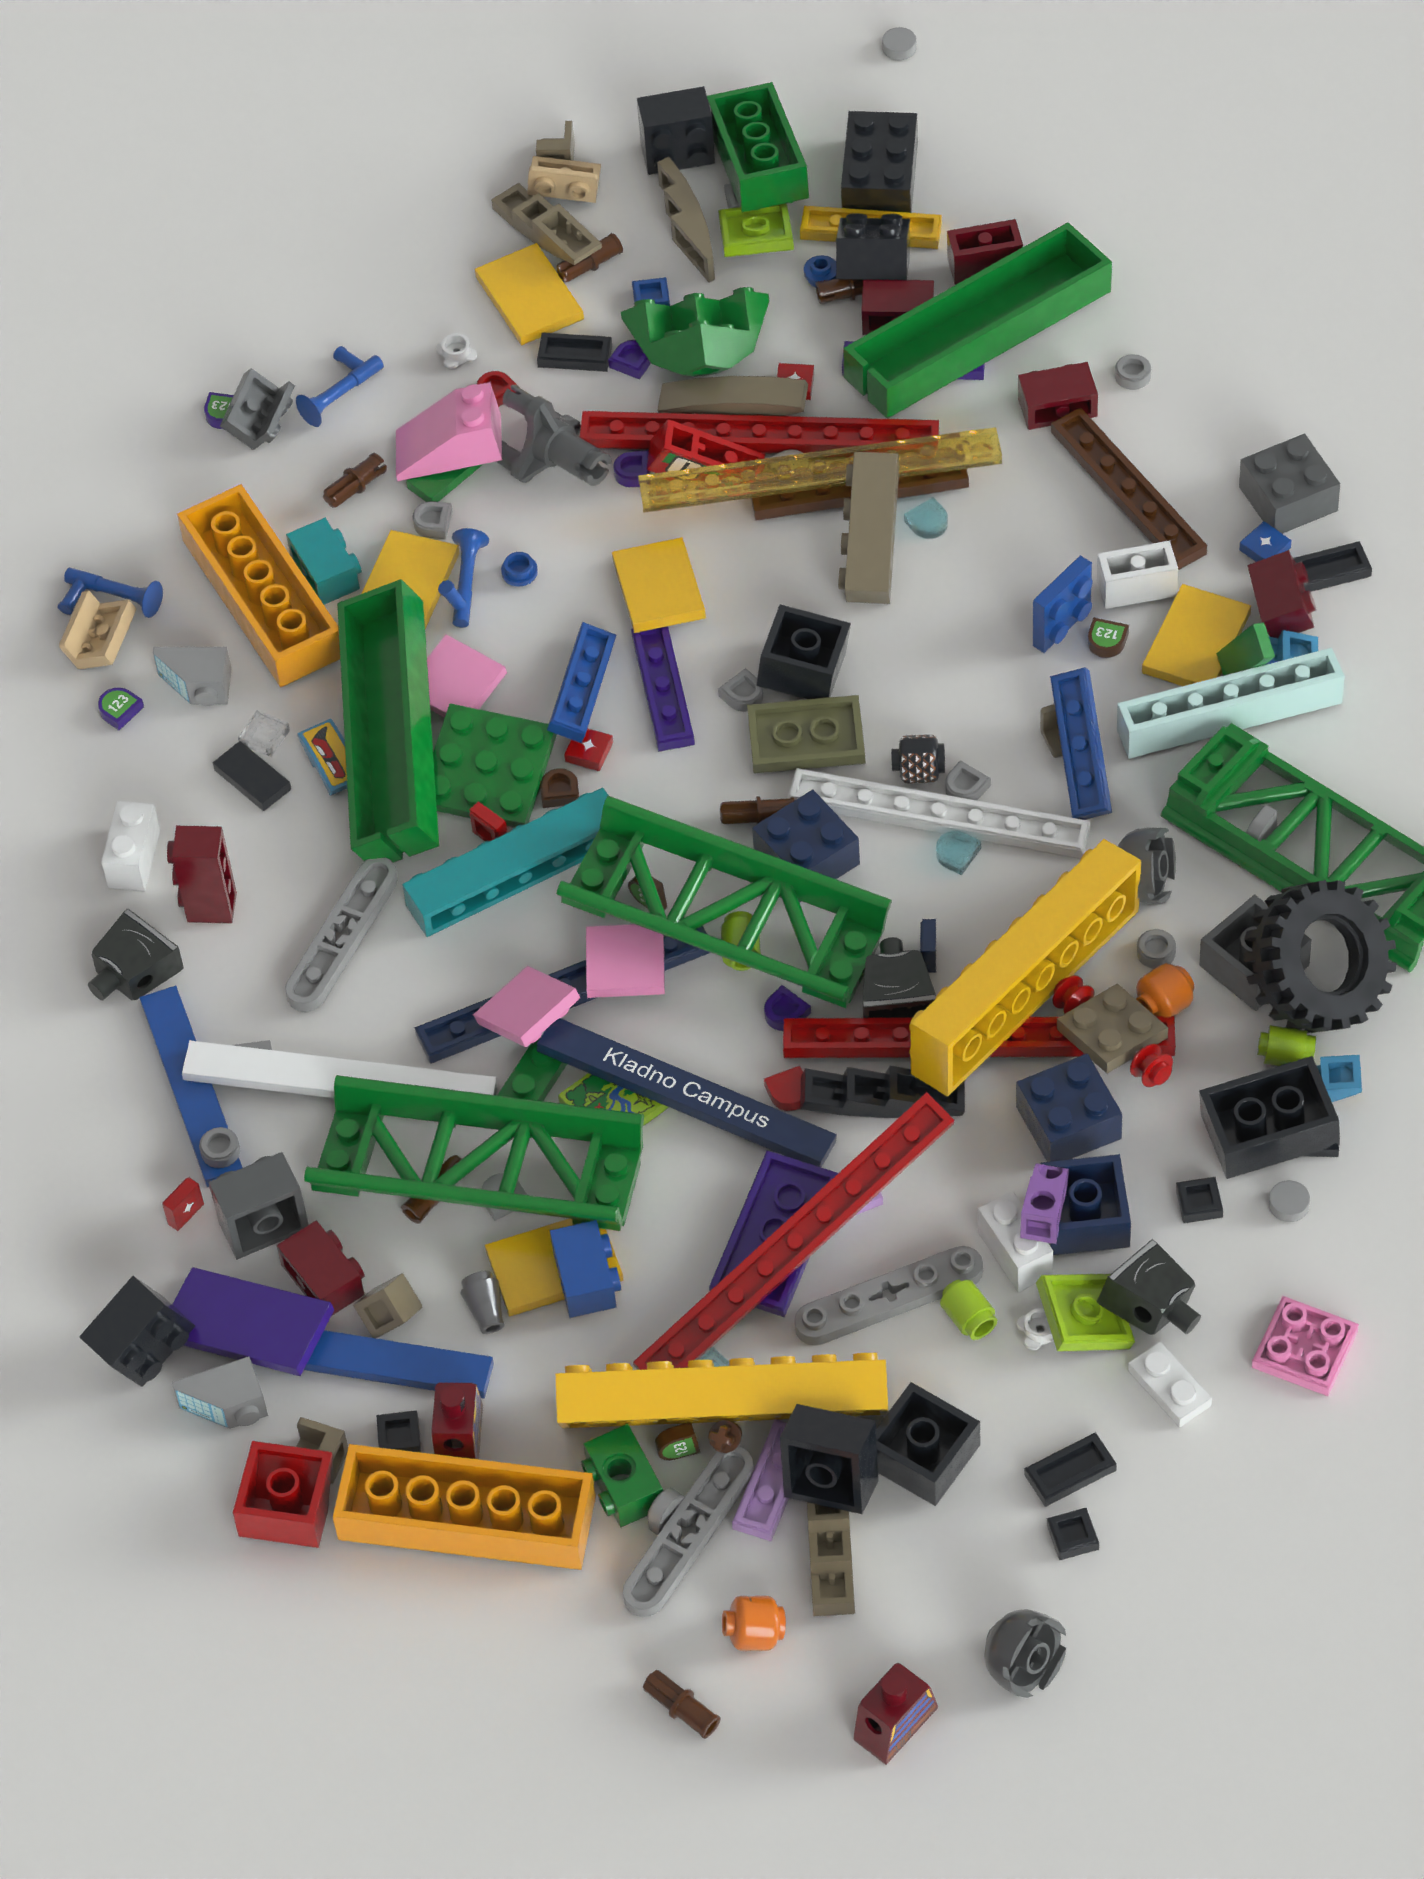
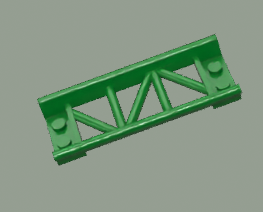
M1232 723L1228 727L1223 726L1178 773L1177 780L1169 788L1167 803L1160 815L1168 822L1280 892L1281 889L1323 880H1326V882L1337 880L1345 882L1383 840L1424 864V846L1268 751L1269 746ZM1261 765L1293 783L1234 794ZM1304 797L1265 840L1262 839L1261 841H1258L1216 814V812ZM1317 807L1313 874L1276 852V850ZM1333 808L1370 832L1329 876ZM1424 871L1417 874L1345 886V889L1358 887L1363 890L1361 898L1405 891L1383 917L1377 914L1375 916L1377 919L1387 918L1390 927L1384 930L1387 941L1395 940L1396 949L1388 950L1389 960L1397 963L1398 966L1409 973L1412 972L1417 965L1424 943Z
M607 796L604 802L600 829L570 883L561 881L556 893L561 896V903L602 918L609 914L802 986L803 993L846 1008L848 1003H851L865 975L866 957L875 954L879 946L880 938L885 930L888 911L892 900L611 796ZM644 844L696 862L667 917L642 851ZM631 868L634 870L648 912L615 900ZM712 868L751 882V884L685 917L703 880ZM763 895L738 945L695 930ZM779 897L782 898L808 966V971L752 951ZM799 900L836 914L819 949L816 947Z
M336 1075L334 1081L335 1114L317 1168L307 1166L304 1174V1181L311 1184L312 1191L359 1197L360 1191L570 1218L573 1225L597 1220L600 1229L621 1231V1227L625 1225L641 1166L640 1157L643 1150L642 1128L644 1114ZM384 1115L439 1122L421 1180L382 1122ZM456 1125L498 1130L439 1177L451 1134ZM551 1137L590 1142L580 1179ZM530 1138L534 1139L574 1198V1201L514 1193ZM513 1139L498 1191L454 1186ZM376 1141L400 1178L366 1174Z

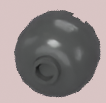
M1167 828L1135 829L1126 834L1118 844L1119 848L1141 860V874L1138 885L1139 902L1166 903L1170 898L1172 891H1164L1167 877L1175 880L1176 854L1173 838H1165L1164 836L1169 831Z
M1024 1609L1008 1613L989 1630L987 1635L984 1658L990 1675L1004 1689L1020 1697L1029 1698L1033 1696L1028 1692L1032 1691L1038 1684L1039 1688L1044 1690L1059 1672L1065 1658L1066 1647L1060 1645L1061 1634L1066 1636L1065 1628L1056 1619L1037 1611Z

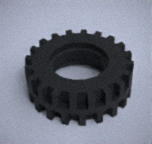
M1323 880L1281 889L1282 894L1269 896L1265 900L1268 909L1257 910L1252 917L1259 924L1257 929L1247 930L1245 939L1253 942L1252 952L1243 953L1244 962H1252L1254 974L1246 976L1248 984H1258L1261 991L1255 997L1258 1004H1270L1273 1007L1268 1016L1274 1021L1286 1019V1028L1305 1029L1307 1033L1351 1028L1350 1025L1367 1021L1366 1013L1378 1011L1383 1005L1377 998L1378 995L1390 993L1393 985L1385 980L1387 973L1396 972L1397 965L1395 962H1390L1388 958V950L1396 949L1395 940L1387 941L1384 930L1390 927L1388 919H1377L1374 914L1379 905L1375 900L1361 901L1363 890L1358 887L1345 889V882L1338 880L1332 882ZM1317 920H1325L1333 924L1343 936L1348 949V970L1344 982L1338 989L1332 992H1323L1317 989L1307 978L1301 963V941L1305 930L1311 923Z

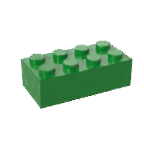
M773 82L708 95L714 143L742 213L808 199L807 165Z

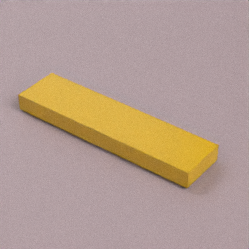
M804 205L800 226V240L836 242L840 218H846L848 214L861 213L867 215V218H881L885 214H899L902 216V219H910V247L938 249L942 215Z

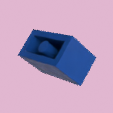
M597 1220L550 1230L553 1254L569 1318L617 1308L615 1292L621 1291L617 1267L609 1268L607 1258L613 1257L608 1233L600 1235Z

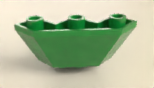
M742 287L733 290V295L720 300L705 298L702 293L685 295L683 297L684 301L671 306L655 304L653 299L638 300L634 302V307L621 312V319L651 364L680 375L697 377L713 375L728 370L754 352L770 300L769 294L754 292L752 287Z

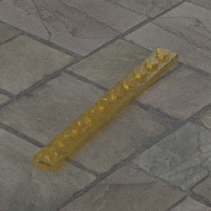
M993 427L640 475L638 480L643 513L843 486L846 485L847 464H853L854 452L897 453L900 466L899 478L1002 464V452L997 429Z

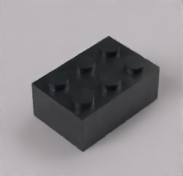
M848 112L841 181L842 208L912 213L918 147L917 113Z
M1313 1056L1199 1090L1201 1117L1226 1179L1340 1145L1339 1118Z

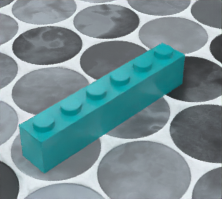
M602 787L592 793H585L565 806L549 810L542 817L525 825H518L510 832L492 841H485L477 848L459 857H452L442 865L428 872L419 873L403 883L406 906L425 936L429 937L580 864L600 829L603 805L607 796H609L605 789Z

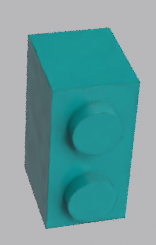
M326 517L286 534L290 556L324 605L360 589L357 574L362 573L359 561L354 553H347L345 550L346 543L341 531L338 528L333 530Z

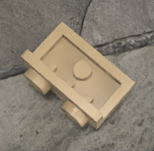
M533 156L528 173L527 195L539 193L543 197L596 203L601 164Z
M90 591L82 592L59 643V648L77 669L113 665L137 608L129 599L100 603Z

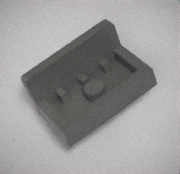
M252 368L244 373L220 427L253 450L265 441L267 443L272 442L280 431L281 426L278 424L280 418L292 405L293 399L290 396L295 385L288 381L278 388Z

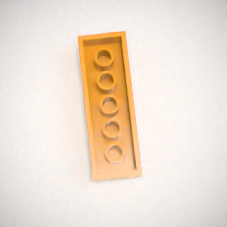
M242 484L177 513L184 544L280 688L340 660L339 626Z
M349 1444L334 1508L333 1521L338 1540L582 1570L596 1494L592 1473Z

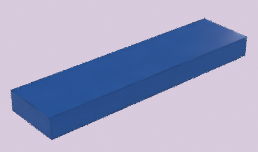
M582 622L547 731L582 743L617 636L616 634Z
M1084 667L1050 676L1072 818L1086 820L1112 813L1090 671Z

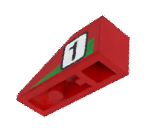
M668 419L650 441L647 470L680 482L749 486L752 483L762 482L765 454Z

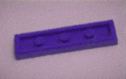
M668 626L634 633L632 628V640L658 752L695 745Z

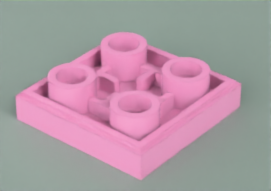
M446 634L427 658L430 710L445 717L449 704L480 709L507 674L505 666Z
M635 924L586 927L587 997L665 994L664 935Z
M527 966L473 1015L479 1025L527 1047L529 1044L536 1042L541 1037L542 1032L552 1023L565 1016L569 1008L580 999L576 988Z
M1282 1296L1252 1360V1368L1328 1396L1355 1339L1359 1324Z

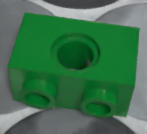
M629 1424L583 1443L586 1459L581 1461V1466L584 1472L593 1474V1480L597 1482L601 1490L598 1498L607 1516L614 1515L620 1528L646 1517L653 1501L663 1491V1488ZM619 1474H625L629 1476L624 1480L612 1479L614 1476Z

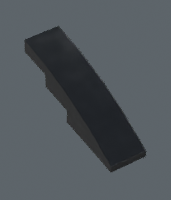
M890 1065L886 1073L847 1067L843 1075L805 1068L801 1075L800 1110L847 1116L899 1118L927 1092L950 1116H962L965 1112V1080L947 1097L913 1076L911 1069Z

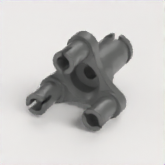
M511 385V390L507 389L504 393L503 404L524 415L527 421V435L521 452L502 441V460L496 462L511 471V475L523 483L529 482L535 475L548 467L559 466L591 486L600 484L609 473V469L601 467L598 462L601 461L606 465L611 464V456L578 436L581 425L577 419L570 415L559 414L554 410L552 403L543 397H534L519 386Z

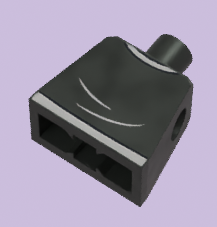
M126 909L92 951L91 955L98 975L88 983V987L102 1001L116 989L130 1000H138L139 997L144 996L184 969L179 947L130 909Z
M895 937L886 938L879 944L880 954H871L866 957L862 1001L863 1018H913L918 1011L925 1010L935 1000V990L921 952L918 950L903 951L902 940Z
M1153 1239L1107 1277L1097 1300L1099 1305L1149 1335H1155L1169 1322L1185 1334H1188L1194 1329L1201 1318L1198 1312L1187 1305L1195 1288L1194 1280Z

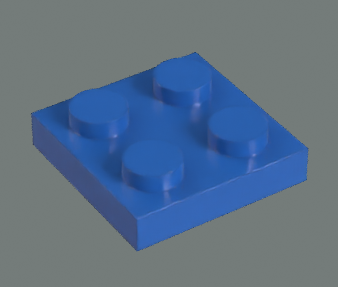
M1080 555L1033 600V646L1043 653L1054 643L1059 644L1067 635L1068 630L1077 621H1083L1092 609V562Z

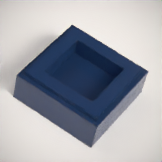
M922 919V922H920V952L928 973H936V919Z

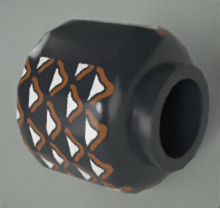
M931 734L903 736L899 741V749H891L892 771H900L901 780L907 784L936 782L939 774L945 773L944 743H938V739Z

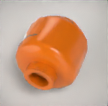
M1168 963L1159 965L1139 979L1136 985L1138 996L1136 1000L1154 1016H1176L1189 1007L1193 1001V991L1195 989L1193 979L1181 966H1174Z
M737 1596L733 1600L730 1610L723 1611V1635L730 1636L732 1645L737 1650L768 1651L776 1646L778 1640H783L786 1628L785 1611L782 1606H777L776 1601L771 1596Z

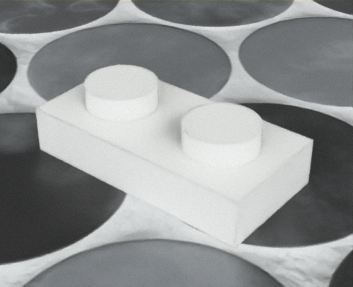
M1161 1341L1128 1363L1130 1374L1179 1428L1212 1405V1397Z

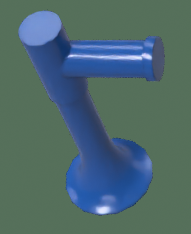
M339 346L334 351L333 358L352 369V371L316 397L308 398L305 395H298L296 397V406L303 419L308 424L319 427L322 423L321 413L329 404L384 368L380 357L374 355L364 362L347 351L345 347Z
M462 528L452 534L453 542L459 545L461 549L458 589L456 590L454 584L449 580L443 581L438 587L439 593L454 608L452 623L459 628H465L469 625L476 554L480 548L487 546L489 543L488 535L472 528Z
M69 567L65 572L64 581L72 584V586L57 607L62 613L71 615L81 593L85 589L136 602L142 607L144 616L151 618L160 608L163 588L159 581H153L148 587L138 588Z

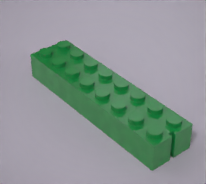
M1067 222L844 347V378L863 396L868 394V401L888 419L1111 292L1112 261Z
M402 579L337 603L351 850L363 861L387 858L394 863L403 859L404 852L411 857L439 847L423 600Z

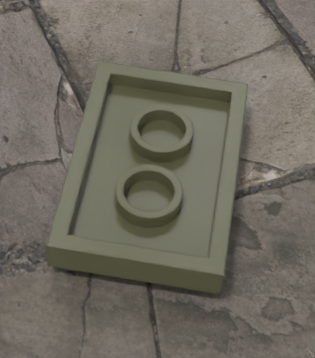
M859 695L747 705L753 773L796 770V768L810 769L866 764Z

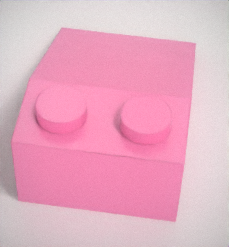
M490 382L455 389L396 430L397 481L502 460L501 413Z

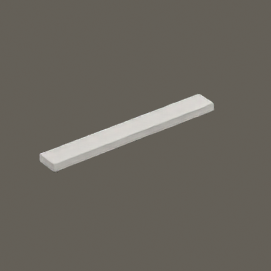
M799 768L795 770L787 799L794 797V800H797L813 789L838 815L1080 859L1084 854L1091 829V821Z
M189 1040L182 1071L183 1080L328 1098H334L336 1075L495 1095L497 1087V1077L191 1040Z

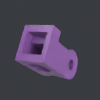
M1035 1164L1021 1212L1020 1238L1056 1244L1067 1190L1069 1169Z

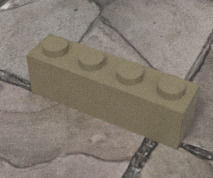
M854 452L853 464H847L846 486H852L851 499H844L843 520L849 521V532L842 533L841 555H847L846 568H839L838 588L845 591L846 602L890 604L900 467L897 453Z

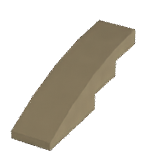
M667 157L657 162L659 186L664 191L666 214L671 219L672 240L710 283L715 280L714 261L709 230L704 215L686 178L671 158Z
M520 183L491 199L492 209L512 227L533 243H537L539 247L573 265L602 248V243L559 203L553 207L539 193L534 196L527 195V190Z
M721 376L662 383L657 411L659 413L791 415L804 412L808 384L806 380L770 376Z
M807 1502L813 1616L855 1614L849 1511Z

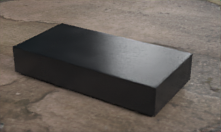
M542 333L537 356L538 367L608 372L612 337Z
M1360 541L1294 558L1296 563L1302 561L1309 578V582L1304 584L1305 591L1310 590L1312 592L1372 576V567Z
M241 741L213 762L214 771L263 811L291 790L290 781Z
M1095 1432L1024 1468V1475L1046 1507L1117 1470V1463Z

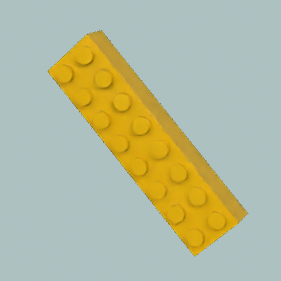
M1103 839L1093 850L1088 849L1081 857L1080 862L1070 872H1064L1057 880L1056 885L1046 894H1041L1027 913L1013 920L1005 934L998 940L991 941L986 947L984 954L973 964H967L960 976L949 987H943L935 1000L925 1010H920L914 1015L909 1026L911 1030V1048L909 1051L911 1056V1074L948 1097L1053 995L1054 988L1060 980L1073 976L1139 911L1138 885L1141 874V860L1106 839Z
M877 1353L853 1354V1361H837L835 1354L813 1355L812 1363H796L795 1356L771 1357V1364L755 1365L754 1358L729 1359V1366L714 1367L713 1360L688 1361V1368H674L672 1362L658 1361L648 1362L647 1370H633L630 1363L606 1364V1371L592 1372L589 1365L565 1366V1373H555L557 1424L562 1429L619 1427L629 1424V1426L684 1424L687 1422L713 1423L721 1420L732 1422L784 1420L790 1418L796 1404L851 1416L886 1415L888 1413L886 1359L878 1360Z

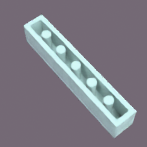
M1329 648L1120 702L1117 704V732L1128 759L1211 738L1223 726L1228 727L1231 723L1241 729L1341 704L1343 701L1345 676L1333 649Z

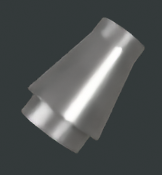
M480 1271L465 1277L461 1281L463 1289L460 1294L478 1322L481 1332L483 1334H490L501 1330L505 1325L502 1319L498 1279L493 1278L490 1271Z

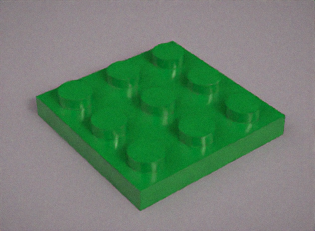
M449 704L433 752L437 811L470 818L469 809L479 801L504 819L506 826L515 828L518 825L529 823L540 789V783L545 774L557 734L547 731V723Z

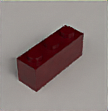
M176 825L174 841H168L167 861L168 864H173V885L179 886L177 895L178 906L184 907L187 922L233 923L237 891L222 826Z

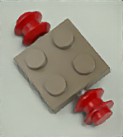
M1077 975L1064 978L1056 984L1052 1003L1056 1008L1063 1009L1064 1015L1057 1018V1030L1084 1054L1088 1053L1091 1060L1105 1073L1108 1074L1133 1059L1130 1065V1072L1134 1077H1142L1141 1081L1144 1086L1154 1087L1165 1083L1172 1073L1173 1059L1169 1054H1161V1047L1157 1045L1168 1038V1027L1118 983L1096 996L1094 989L1089 985L1083 986V979Z

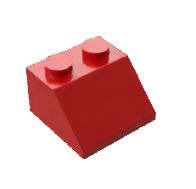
M252 1441L233 1509L238 1536L319 1548L328 1514L333 1461L332 1452Z

